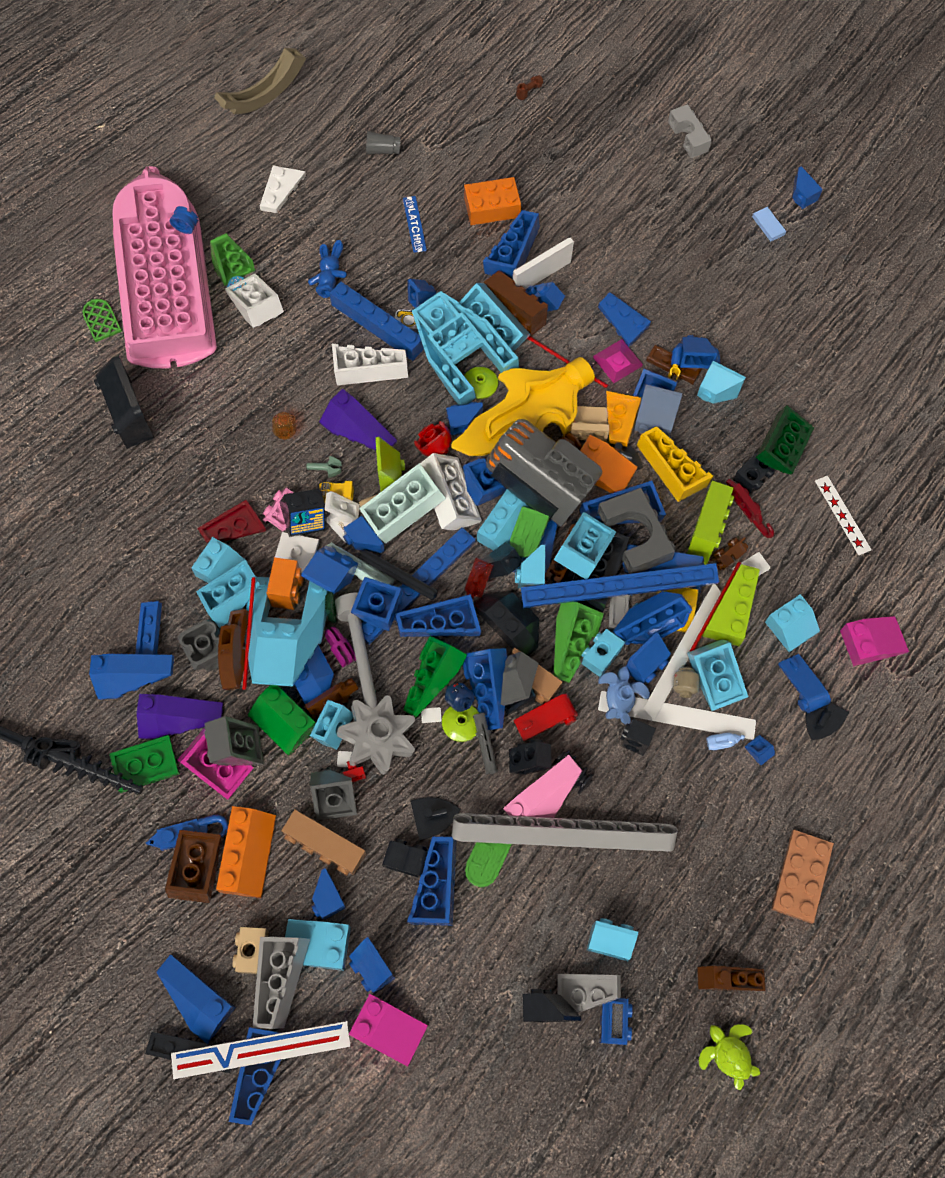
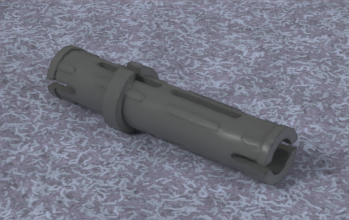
M479 713L473 715L477 731L475 735L479 739L486 775L498 772L490 739L491 730H488L486 714Z

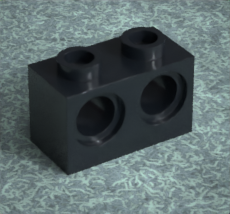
M757 453L736 472L733 479L737 484L740 483L742 487L746 488L749 494L754 489L758 491L764 484L763 481L766 478L770 479L776 472L775 469L756 458Z
M633 719L631 724L627 723L620 738L623 740L621 747L644 756L656 728Z
M533 739L528 744L519 743L517 747L509 749V773L528 775L552 768L551 744L543 743V740Z

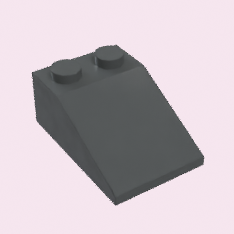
M226 716L204 723V734L208 746L207 756L210 763L221 766L264 764L257 725Z

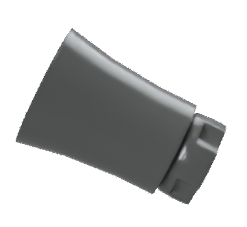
M367 130L366 155L400 154V137Z

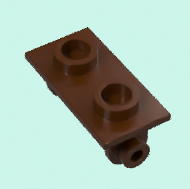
M732 538L727 542L728 545L724 549L716 550L713 553L714 556L709 561H716L718 570L726 569L734 562L731 555L736 560L747 552L748 545L744 542L742 543L746 538Z

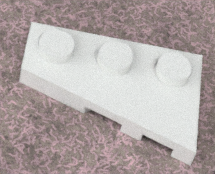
M273 166L262 197L260 210L278 213L288 200L290 193L296 190L300 180L306 177V172Z

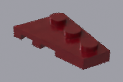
M247 500L197 528L207 544L212 537L225 542L266 531V528Z

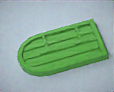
M526 507L521 508L510 538V545L516 549L520 557L524 558L529 557L540 546L549 521V516Z
M476 842L465 868L468 881L477 887L491 885L499 875V871L512 844Z

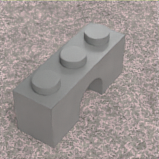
M688 104L671 110L668 123L675 134L680 132L688 133L683 147L690 158L707 153L710 148L711 137L704 130L702 123L696 118L695 112L691 110Z

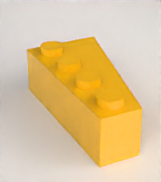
M657 426L641 434L637 447L677 502L709 485L713 475L709 472L706 473L697 461L691 460L687 456V452L675 446L674 441Z

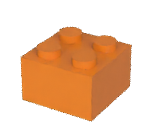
M274 557L266 592L272 607L294 610L295 605L299 604L300 593L298 591L299 586L303 585L304 577L301 576L302 568L299 567L298 561Z

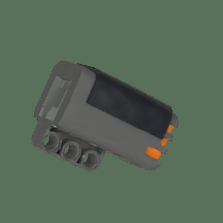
M526 419L516 420L500 437L486 459V467L492 472V478L531 509L549 516V521L550 519L553 520L560 527H562L602 476L601 467L564 439L555 442Z

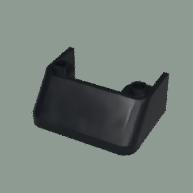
M120 356L112 357L96 374L97 379H94V383L97 389L102 391L114 422L111 426L115 435L119 434L125 447L130 448L154 439V436L143 415L131 385L132 381Z

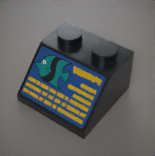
M321 489L283 495L279 503L289 537L325 531V503Z

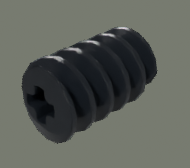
M569 749L559 755L552 763V766L570 755L571 750ZM576 755L572 756V759L575 761ZM577 762V765L581 767L583 762ZM588 767L582 769L579 778L573 786V789L580 787L578 790L579 795L594 781L592 780L593 772L588 775L586 774Z

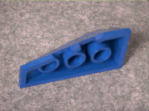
M506 648L467 653L463 664L465 678L470 681L471 691L478 702V712L486 714L488 730L503 728L505 706L501 705L503 673L507 659Z
M170 954L157 970V974L190 1030L208 1044L236 1007Z

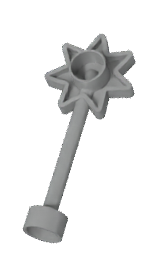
M348 593L338 597L335 600L338 619L349 622L365 704L359 700L353 701L351 709L354 722L340 726L336 734L339 738L354 744L349 760L351 766L371 758L379 772L385 775L390 768L392 755L412 756L415 749L404 734L413 726L415 717L411 715H394L392 700L388 695L379 704L377 703L361 620L351 613L358 593Z

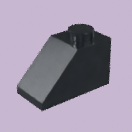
M505 542L476 563V566L484 579L509 575L520 567L523 561L516 549Z

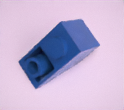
M553 282L529 286L526 289L528 295L534 294L538 297L537 301L539 303L545 302L548 304L547 311L558 310L565 297Z
M471 402L460 406L452 405L446 408L447 422L451 435L463 434L472 421L483 413L482 402Z

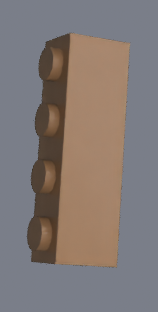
M297 810L293 811L281 830L285 835V840L292 844L298 842L303 845L302 850L310 855L313 852L320 855L319 860L327 865L335 864L338 866L337 870L346 876L349 873L354 876L366 856L365 850Z

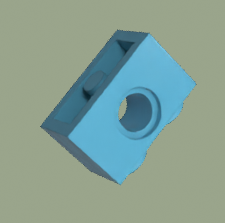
M605 629L603 633L599 632L593 640L595 644L591 648L587 647L582 654V657H584L582 665L599 677L604 674L625 644L622 639L608 629ZM604 649L607 654L600 655L597 650Z
M327 700L310 736L321 744L337 750L342 741L336 734L340 726L351 722L353 713L345 706Z

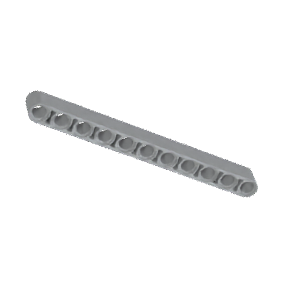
M459 813L453 819L452 838L462 842L668 852L673 851L675 848L678 829L674 825L665 823Z

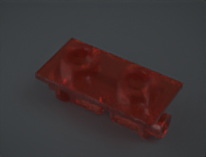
M477 557L464 589L467 595H471L472 599L476 596L482 597L493 568L492 564Z

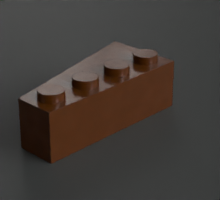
M500 270L484 281V284L530 333V337L546 325L548 304L545 302L539 303L537 301L538 297L534 294L528 295L524 287H517L515 281Z

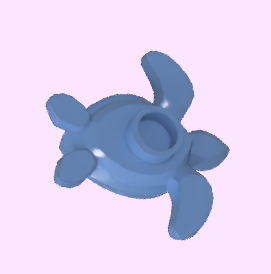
M626 666L620 668L617 675L608 672L601 675L598 680L599 684H609L606 693L609 710L606 713V718H621V722L625 725L631 722L628 713L635 704L634 693H638L644 699H648L650 696L648 688L642 682L628 683L630 673Z

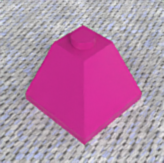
M622 339L593 356L594 360L613 383L643 366Z

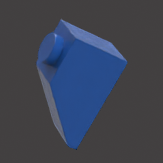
M801 166L798 168L794 179L792 198L796 204L804 209L819 200L823 189Z
M407 280L408 301L414 308H417L436 294L434 287L425 280Z
M362 516L343 528L345 542L348 545L352 544L356 550L365 549L370 552H384L382 541Z
M322 869L312 898L314 905L311 907L316 917L321 916L325 920L346 907L327 869Z

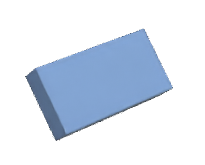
M768 207L753 213L752 218L770 242L785 235L786 230Z

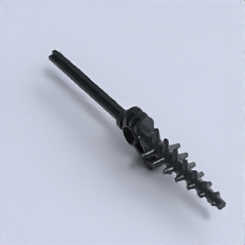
M0 726V739L21 747L22 752L25 754L24 762L27 764H32L35 767L38 766L39 769L43 770L50 762H54L56 765L52 770L53 773L65 767L66 776L77 771V778L79 780L88 775L91 783L99 779L103 786H107L110 783L117 790L123 788V790H128L129 793L134 792L135 794L143 792V785L133 783L132 779L126 780L122 778L123 774L121 772L117 775L111 773L113 769L111 766L106 769L100 768L103 763L101 760L93 764L89 763L93 757L91 754L87 757L82 756L81 759V748L78 741L50 739L48 737L36 739L35 736L28 735L26 737Z

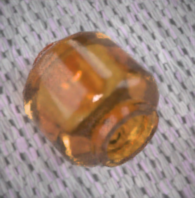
M288 412L276 414L272 419L274 435L282 440L293 437L296 433L295 417Z

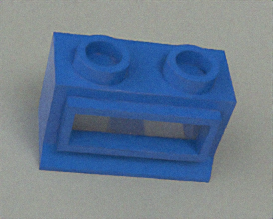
M620 998L602 1004V1015L600 1016V1025L602 1026L599 1043L627 1045V1040L631 1041L632 1028L628 1027V1018H632V1004H628V999Z

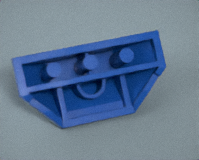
M662 591L629 609L614 629V633L625 642V645H630L631 643L644 644L656 632L663 638L685 626L692 607L681 594Z
M319 645L315 648L311 659H308L304 665V670L294 684L304 704L330 689L334 673Z

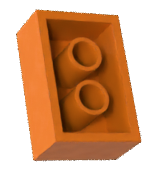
M514 177L464 185V200L470 225L515 219L521 212V202Z

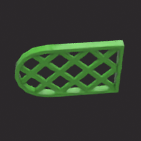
M94 299L86 303L82 311L83 317L95 343L122 332L112 308L106 301ZM98 302L104 303L103 306H97ZM89 306L92 307L90 312L86 311ZM95 308L100 309L98 314L93 313ZM103 310L108 312L107 316L101 315ZM91 315L97 316L95 321L89 320ZM99 318L105 319L103 324L98 322ZM107 320L113 321L111 326L105 325ZM95 325L101 326L99 331L94 329ZM104 327L109 328L107 333L102 332Z

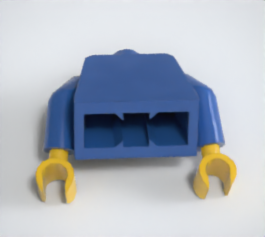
M694 335L683 337L681 343H678L672 351L671 365L673 367L668 373V378H671L672 373H675L677 375L676 380L678 379L681 372L678 366L680 368L709 369L713 361L721 364L719 350L711 345L707 338H699Z

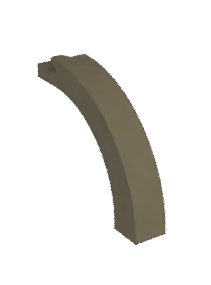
M284 47L275 66L258 83L239 92H216L214 98L220 103L219 105L222 108L229 109L233 114H243L257 110L274 100L290 85L299 73L306 58L296 48Z

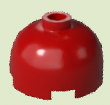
M439 421L438 425L434 426L432 423L425 427L418 434L420 438L418 441H414V444L427 457L432 453L445 455L450 448L452 437L445 423Z

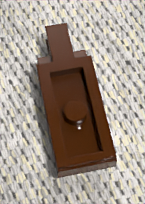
M350 678L345 682L336 684L304 706L313 721L317 722L327 700L343 705L348 702L350 694L358 690V687L354 680Z

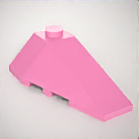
M568 755L521 792L503 809L509 816L554 818L579 778L582 769Z

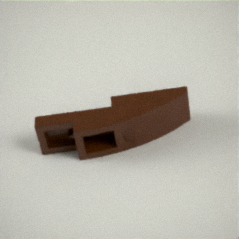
M246 609L231 611L228 625L221 626L218 644V667L223 690L240 689L246 651L243 649L249 615V611Z

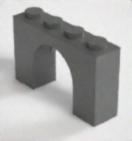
M641 488L599 503L598 514L604 525L609 527L625 520H635L645 525L650 533V539L646 543L624 552L622 561L629 574L640 573L673 559L675 546L667 538L664 525L659 523L656 510L651 508L649 497L646 493H643Z

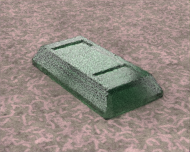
M329 592L325 595V611L328 620L335 623V599L333 593Z

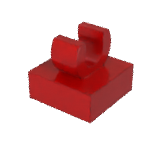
M347 761L349 770L343 772L345 776L350 777L352 782L366 778L363 766L357 768L356 765L351 766L349 761Z

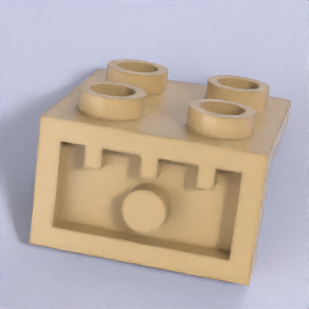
M577 406V415L575 422L572 423L571 434L578 440H587L589 435H592L602 441H607L609 434L607 408Z

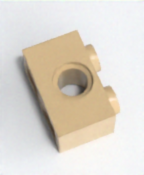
M240 927V932L236 933L235 945L238 946L237 954H234L233 957L235 972L257 974L260 937H268L269 931L267 929ZM249 945H254L255 953L247 957L245 949Z

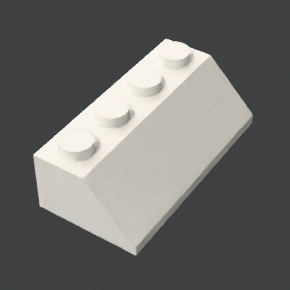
M432 453L420 463L446 498L434 507L442 529L455 531L482 521L476 504L467 492L464 472L458 457Z

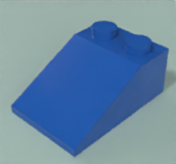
M368 937L349 956L352 960L349 965L355 974L360 972L364 978L360 982L367 992L371 990L375 994L395 980V977Z

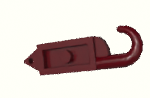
M731 479L726 480L727 486L733 487L731 495L734 496V501L750 522L756 526L764 537H774L773 527L770 523H767V529L762 523L763 518L760 506L750 498L747 489L742 487L740 483L736 484Z

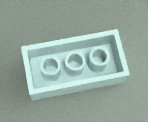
M419 463L359 509L377 536L386 544L446 498Z

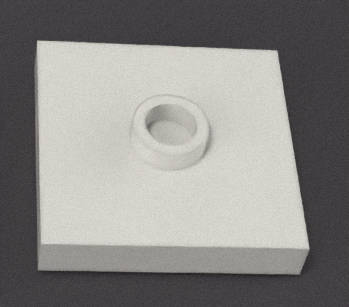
M282 532L275 557L298 561L299 567L302 568L303 572L317 552L319 539L304 536L289 537L288 533Z

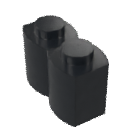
M401 839L390 841L382 866L420 878L428 854L427 848L421 845L410 847L406 845V841Z

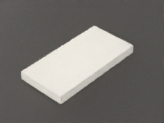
M567 238L514 270L513 280L516 286H522L527 289L529 286H533L571 263L574 241L571 238Z

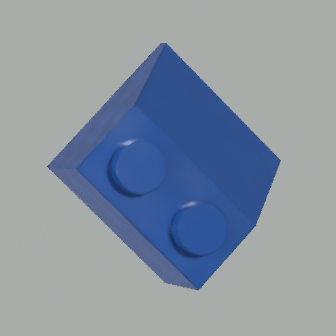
M325 546L315 553L301 576L335 594L352 582L358 563L353 561L351 557L337 552L335 548Z
M364 577L351 613L371 626L390 631L395 613H397L403 597L402 589Z
M656 632L629 658L626 667L634 680L643 684L645 682L649 684L656 677L655 672L658 669L663 670L668 665L671 653L660 635Z

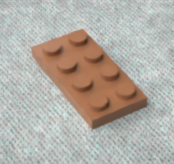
M797 830L791 832L771 910L811 924L814 923L834 843Z

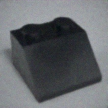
M530 989V994H522L523 1022L581 1021V1016L561 995L553 994V990Z

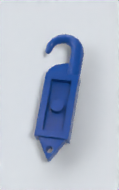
M221 815L194 819L158 829L157 833L146 844L160 848L161 851L172 849L176 846L179 830L208 833V825L217 822L223 826V830L219 834L223 837L227 833L229 824L227 819Z

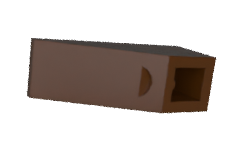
M726 966L697 967L699 990L765 991L764 969Z

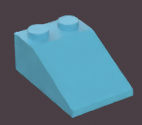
M583 512L554 560L584 579H588L616 531Z
M246 560L196 591L208 615L219 628L228 623L231 611L241 610L250 599L252 577L256 578ZM257 578L255 579V591L260 585Z
M722 639L687 653L692 669H695V672L699 674V685L711 711L748 697L730 642Z
M288 919L285 937L310 939L303 966L344 971L351 929L349 925Z

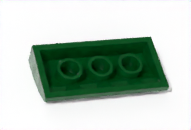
M786 405L777 413L756 458L775 470L790 475L793 474L814 427Z

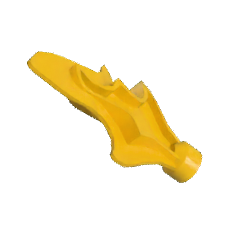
M577 357L565 367L551 371L512 368L500 373L498 380L503 382L509 390L505 399L476 417L464 433L452 442V449L468 456L490 454L500 437L518 419L528 420L542 432L550 423H555L560 427L565 437V434L571 431L572 423L575 422L579 390L592 383L595 379L591 366L584 358Z

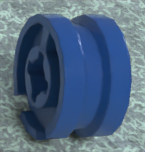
M178 206L169 221L176 230L184 234H191L199 220L193 211L190 213L186 207Z

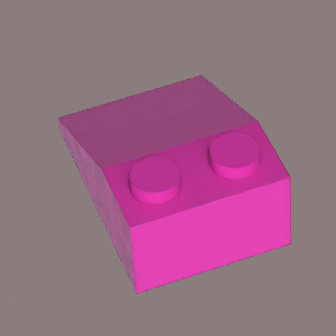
M895 616L869 618L846 623L840 630L853 667L909 652Z
M203 728L179 757L178 761L228 800L254 767L251 765L221 766L210 763L207 756L208 746L204 734L205 729Z
M369 994L349 1035L408 1067L428 1025Z

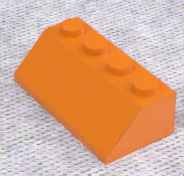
M232 806L216 887L218 892L262 898L276 815L252 808Z

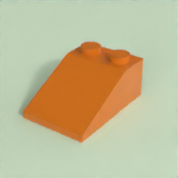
M589 435L580 450L602 469V476L595 485L610 493L626 489L637 470V466L608 443L592 435Z

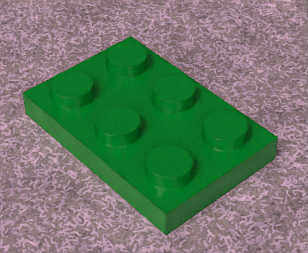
M169 735L110 753L114 774L117 775L121 772L123 774L122 778L126 780L132 779L133 783L145 786L180 774ZM120 788V789L118 790V792H120V793H123V792L128 791V790H123V788Z

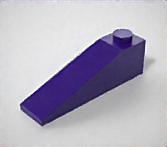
M344 389L330 400L319 421L332 434L341 435L352 442H359L375 451V437H380L392 447L397 443V440Z
M139 694L137 706L139 739H157L167 735L182 734L185 731L196 728H204V723L222 717L223 703L166 695Z

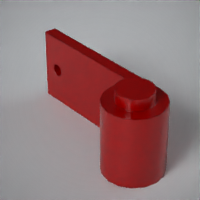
M565 693L513 721L525 742L559 723H565V725L574 723L578 713L568 694Z

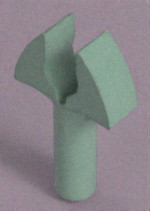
M329 456L327 463L308 462L306 464L307 470H326L329 478L341 473V469H333L332 467L342 466V463Z

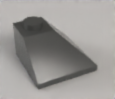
M523 652L510 655L505 661L506 666L503 673L501 705L503 706L527 699L530 696L539 663Z
M332 770L311 773L310 787L316 821L357 815L352 779Z

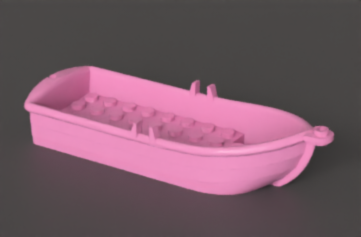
M146 166L143 173L123 187L116 196L113 205V239L127 360L134 365L164 369L171 368L172 361H176L177 367L198 362L212 355L216 351L217 345L200 222L198 221L196 226H194L195 228L191 234H184L176 230L169 221L178 206L186 207L187 211L190 213L193 211L196 215L197 212L184 191L175 182L160 175L159 170L153 166Z

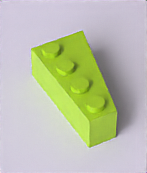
M743 564L740 565L704 631L703 637L717 641L724 639L732 645L740 647L745 639L760 569Z

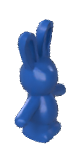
M340 240L334 243L331 255L329 248L325 244L320 246L321 260L319 266L321 273L308 280L309 285L319 283L315 290L323 298H329L330 292L336 287L335 277L345 278L347 276L345 271L338 270V258L343 250V243Z

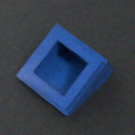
M758 735L745 746L746 750L760 765L775 755L774 746L761 735Z

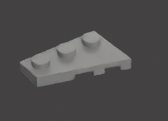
M558 974V994L579 1013L620 999L621 975Z

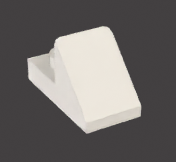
M332 491L326 493L325 510L330 512L329 520L353 522L358 518L360 504Z

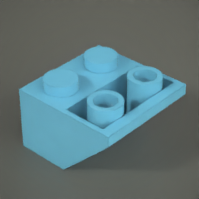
M600 918V921H595L591 928L587 950L629 961L638 936V932L633 931L634 927L621 924L618 927L612 925L613 921Z

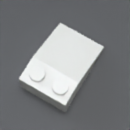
M256 274L225 288L226 293L244 319L253 328L262 325L272 318H276L284 312L278 295ZM246 282V285L242 286L241 288L235 291H232L234 288Z

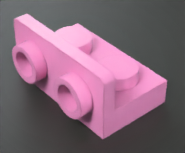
M288 488L282 491L278 490L273 497L275 501L272 506L268 505L264 510L263 514L265 516L262 521H268L281 531H285L286 525L279 502L284 494L293 492Z

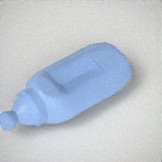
M726 732L708 736L706 741L709 750H719L734 746L741 739L744 740L745 736Z

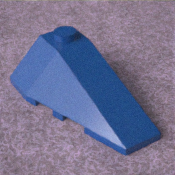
M478 459L463 466L467 492L476 506L502 495L507 490L491 477L492 472L486 467L485 459Z
M148 654L91 655L89 675L97 698L99 700L117 699L129 691L139 690V687L143 685L153 684L172 676L174 656Z

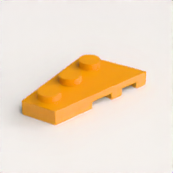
M606 391L609 443L616 444L619 442L622 446L627 447L640 408L641 398Z

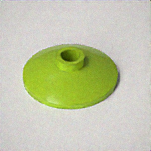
M475 367L464 375L474 388L475 399L488 398L497 390L498 378L488 368Z
M473 706L463 712H457L452 707H449L442 717V728L445 734L457 742H466L476 736L475 733H477L473 715L479 714V712ZM462 717L465 719V722L459 723L458 719Z

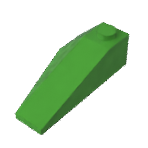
M578 602L561 603L556 619L555 677L570 683L580 665V658L583 652L589 647L588 644L592 637H596L599 632L603 613Z

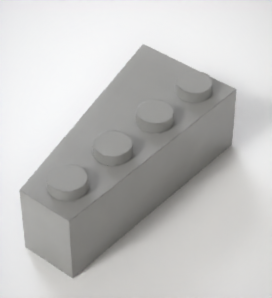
M260 937L253 1028H285L310 939Z

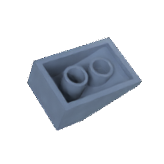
M646 385L634 430L642 434L657 426L670 437L682 393Z

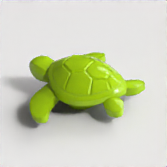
M711 1025L710 1035L717 1044L716 1046L705 1047L701 1051L698 1062L699 1067L705 1070L709 1062L715 1058L718 1068L724 1074L734 1078L735 1088L741 1090L744 1086V1080L749 1079L750 1075L753 1077L760 1075L759 1068L752 1066L747 1046L739 1040L742 1036L752 1034L751 1028L747 1025H734L730 1028L728 1036H725L720 1027Z

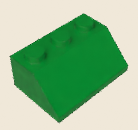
M270 685L262 692L248 713V716L288 756L310 736L316 724L278 685Z

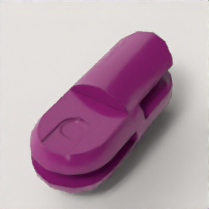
M330 627V630L327 629L325 637L331 646L332 653L342 668L346 664H351L353 660L356 661L353 647L346 638L344 639L340 631L336 627Z

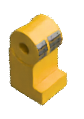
M345 481V483L323 482L319 484L324 503L326 501V493L330 491L353 501L354 487L352 481Z

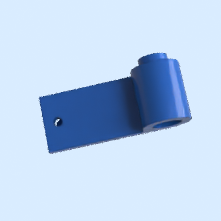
M799 654L778 663L779 667L800 693L798 705L802 711L810 713L831 703L828 691Z

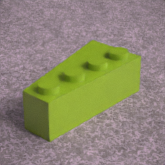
M712 481L686 553L702 556L704 558V565L708 563L714 547H719L721 537L718 536L719 533H723L726 523H723V520H727L730 509H727V507H731L734 496L731 495L733 487Z

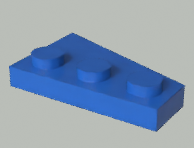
M610 292L599 303L598 308L609 323L613 324L617 334L624 339L628 347L651 324V321Z

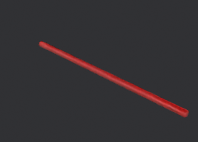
M529 336L527 338L566 364L570 363V361ZM595 377V382L605 388L608 387L607 384Z
M741 562L736 564L690 651L695 650L738 571Z
M255 577L251 579L242 690H246Z

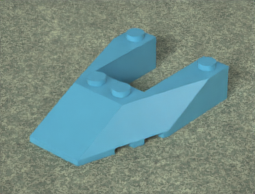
M442 291L412 310L428 362L459 406L467 405L476 396L474 388L455 364L478 348L484 351L501 373L512 368H519L518 357L488 320L476 315L471 309L463 307L458 301Z
M256 577L260 585L254 592L248 654L252 684L293 687L304 670V665L313 656L317 645L322 642L330 592L309 581L302 620L268 617L271 604L266 592L270 578ZM250 599L248 600L247 606H246V610H248V611H249ZM246 630L245 639H244V640H245V646H246V639H247V630Z

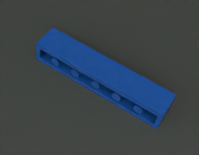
M340 282L330 292L332 306L394 349L405 350L406 357L414 361L424 350L419 334L343 282Z

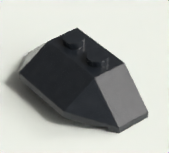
M513 592L484 594L474 603L476 613L512 649L516 648L527 656H530L538 649L539 618L529 608H523V602Z

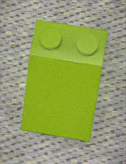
M375 437L380 491L382 492L402 477V471H405L404 459L401 460L400 452L380 437Z

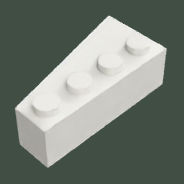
M332 344L337 385L408 378L405 350L389 348L374 350L372 347L366 346L365 349L355 348L354 345L339 347L338 344Z

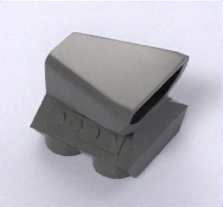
M206 619L181 632L178 636V640L194 671L205 669L207 672L218 668L220 632L212 619Z

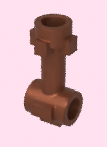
M537 75L533 76L531 82L527 85L525 83L518 84L516 90L517 98L519 100L526 99L528 91L542 86L543 78Z

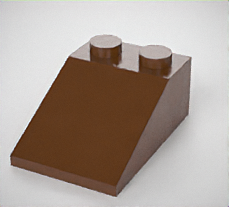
M179 830L165 886L168 898L210 903L215 883L221 835Z

